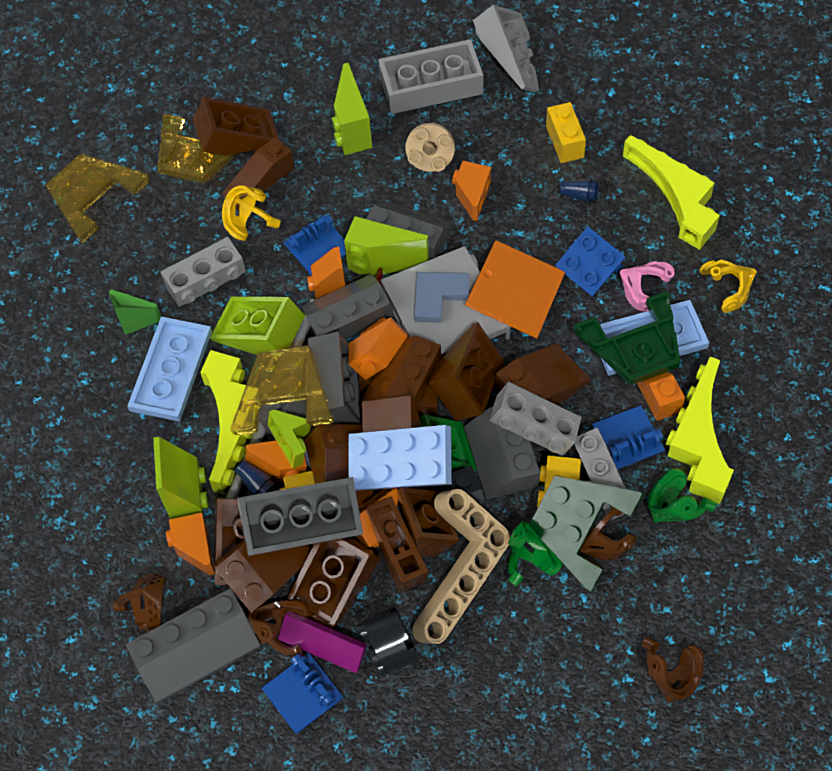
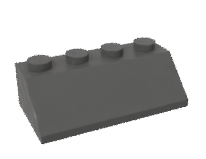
M353 477L237 498L248 556L363 534Z
M231 588L125 644L156 704L261 648Z

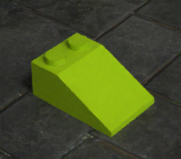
M349 63L343 64L334 104L335 117L331 119L335 130L334 139L337 147H342L344 155L372 148L368 112Z
M356 216L344 240L348 269L357 274L376 275L379 268L383 269V274L396 273L429 261L428 235Z
M231 297L210 339L214 342L265 358H282L285 350L290 348L305 315L289 297Z
M153 437L156 489L169 518L174 519L202 513L205 518L204 508H209L207 492H203L202 483H207L205 467H200L197 457L161 437Z

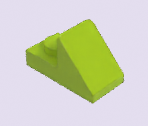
M277 410L269 411L267 426L293 469L303 465L306 447L301 438L309 434L311 421Z

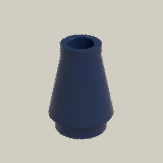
M592 178L563 180L560 193L561 195L590 203V201H596L599 184L598 181H593Z
M244 460L235 470V473L239 475L252 495L271 492L276 485L272 481V476L253 466L247 460Z

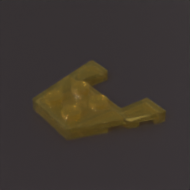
M163 114L158 157V172L160 174L205 184L237 155L224 156L203 152L198 139L180 136L185 126L183 117Z
M79 154L46 184V187L60 211L64 214L70 227L74 230L77 238L83 243L98 229L97 224L83 214L85 210L115 183L120 184L135 195L150 180L146 173Z
M309 346L260 352L257 354L231 425V433L234 435L258 433L259 406L306 399V422L310 426L334 423L333 415L327 404L326 393L323 391L320 382L321 377L315 357Z

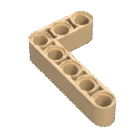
M461 489L443 491L434 500V507L437 513L470 542L413 625L414 638L420 643L439 644L448 637L509 545L510 534L508 530ZM450 497H452V499L454 500L453 509L450 507L449 504ZM471 515H472L473 518H474V526H473V527H472V525L470 524V516H471ZM491 533L494 535V544L490 540ZM476 555L479 557L478 567L475 564ZM461 578L464 581L463 590L460 588L459 581ZM445 601H447L449 605V610L447 613L444 611ZM430 624L433 627V634L431 637L428 635V626Z

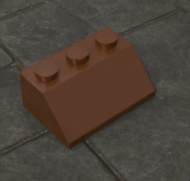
M418 336L407 337L389 365L374 375L359 404V408L362 409V402L365 400L413 394L416 408L418 409L430 385L428 382L434 368L441 360V345Z

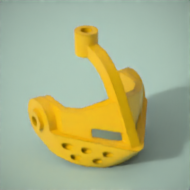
M243 185L236 186L225 197L222 206V221L229 234L238 240L245 241L249 233L245 226L251 212L264 218L269 227L278 229L280 226V219L271 217L268 213L255 206L256 200L264 202L267 197L260 189ZM245 194L248 195V196L244 197L243 199L239 198V197H241V196H243V195H245ZM236 203L239 204V216L235 215Z
M714 260L709 261L699 269L701 275L711 274L712 279L715 281L720 280L723 275L730 273L740 280L738 292L723 301L721 309L724 313H729L742 307L747 301L756 274L755 269L738 266L724 260L717 262Z

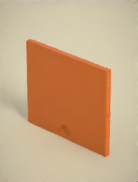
M495 240L465 306L537 338L565 271Z

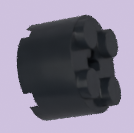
M395 605L358 624L360 633L370 648L368 650L381 675H388L419 660L417 651L406 627L400 620L401 617Z

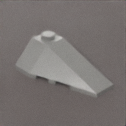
M492 5L473 20L478 38L521 89L537 92L539 87L536 70L530 63V57L533 56L532 49L527 47V41L530 39L522 14Z

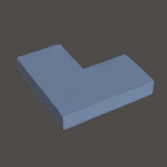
M417 272L415 322H441L442 300H467L469 297V273Z

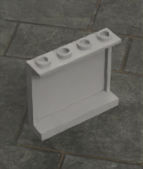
M465 246L381 279V287L390 302L393 316L398 325L407 333V337L418 336L440 344L441 359L476 322H479L489 339L503 334L506 340L510 339L511 326L465 306L467 300H442L441 322H415L417 272L469 273L470 295L480 272L474 254H469Z

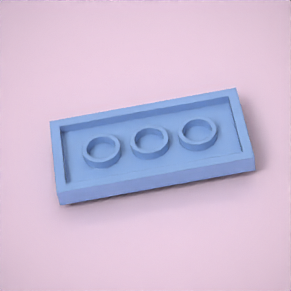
M687 300L672 304L671 310L673 312V324L677 336L679 355L682 356L707 349L709 341L691 301ZM650 311L606 322L600 324L606 337L611 338L655 322ZM601 358L608 376L617 374V372Z
M166 317L160 318L127 406L129 411L180 422L212 333L210 326Z
M441 425L349 434V478L353 477L355 491L452 484L451 426Z

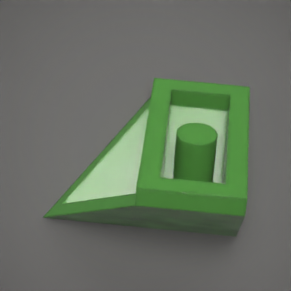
M112 289L109 291V296L125 335L160 321L161 314L157 304Z

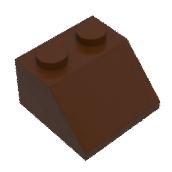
M401 487L398 489L399 508L403 521L421 556L437 557L459 541L455 528L435 510L434 500L440 491Z

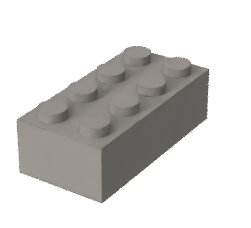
M471 39L378 59L380 80L391 114L483 94V73Z

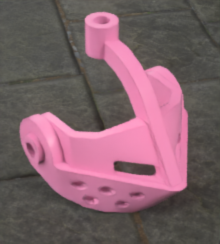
M654 261L642 266L622 269L620 274L628 302L642 312L649 311L645 304L646 298H649V296L642 292L641 275H656L661 277L664 282H669L675 274L673 266L666 262Z

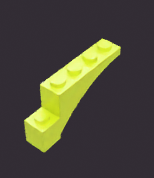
M630 135L624 144L623 157L643 170L662 190L675 212L680 227L678 238L700 250L715 232L720 216L711 208L704 206L712 196L714 182L708 177L691 170L687 165L670 158L664 152L647 145L643 140Z
M210 350L200 373L204 385L210 386L216 399L219 411L220 434L217 456L209 482L214 492L224 494L226 487L230 486L233 482L234 468L237 462H241L243 459L246 440L251 439L254 433V422L263 404L260 389L242 384L245 370L242 368L240 358Z
M710 357L706 366L701 364L696 375V380H699L697 387L691 386L686 401L690 403L687 409L681 408L676 423L680 425L677 431L671 430L666 445L670 446L668 457L692 466L687 478L688 481H691L689 492L720 504L734 470L726 464L713 428L711 412L712 389L720 360Z

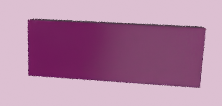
M291 611L285 614L278 637L280 641L292 646L300 645L303 651L354 673L360 670L367 644Z

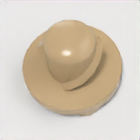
M435 123L421 124L414 128L407 138V159L410 164L420 170L428 172L442 171L454 156V139L451 133L441 125Z

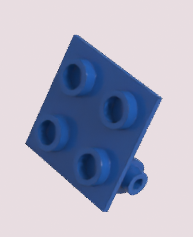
M330 215L320 216L319 220L313 224L309 223L307 228L303 227L300 232L295 235L291 234L289 239L283 242L311 276V265L332 248L339 247L341 258L346 256L345 239L331 225L334 222Z
M587 227L555 266L565 271V275L593 297L613 272L618 274L623 269L621 263L626 257L591 228Z
M641 405L592 424L594 429H599L617 469L665 451L660 441L663 439L661 430L653 428Z
M309 653L303 657L301 654L294 656L291 660L293 665L261 688L295 734L299 733L344 698Z

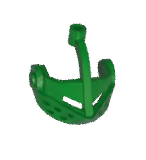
M676 468L669 470L655 484L649 495L648 507L654 523L686 521L697 518L706 510L713 512L716 508V502L705 497L698 506L695 498L692 496H683L677 500L678 494L686 485V475L684 471ZM663 503L666 504L664 509L661 508Z
M522 521L512 531L513 533L508 542L512 550L508 565L511 576L508 581L516 587L524 578L517 569L519 558L533 563L550 576L558 573L563 564L532 530L529 523ZM525 542L534 549L533 553L523 546Z

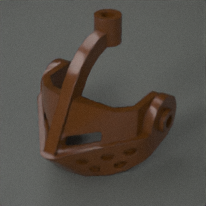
M612 507V510L596 527L593 525L580 551L592 558L611 560L629 551L635 545L637 537L629 533L620 541H616L601 533L613 517L620 516L623 513ZM592 546L604 547V549H596Z
M152 573L147 574L145 577H140L131 592L120 595L118 600L113 602L115 612L127 611L128 601L131 602L135 623L139 626V632L142 634H146L161 626L163 586L166 583V574ZM143 595L145 609H141V596Z
M294 599L279 600L261 605L252 613L249 612L248 620L254 634H257L261 643H269L278 652L291 655L292 658L297 654H301L302 657L304 656L300 645L287 646L276 638L280 633L285 614L288 611L305 618L309 617L310 611L304 601ZM275 619L276 623L270 624L267 621Z
M646 637L642 642V647L647 649L648 675L658 685L667 703L691 696L698 687L703 674L704 655L701 648L696 645L688 646L682 651L679 665L667 673L666 660L662 655L656 654L659 643L650 637ZM677 681L681 682L677 689L672 688Z

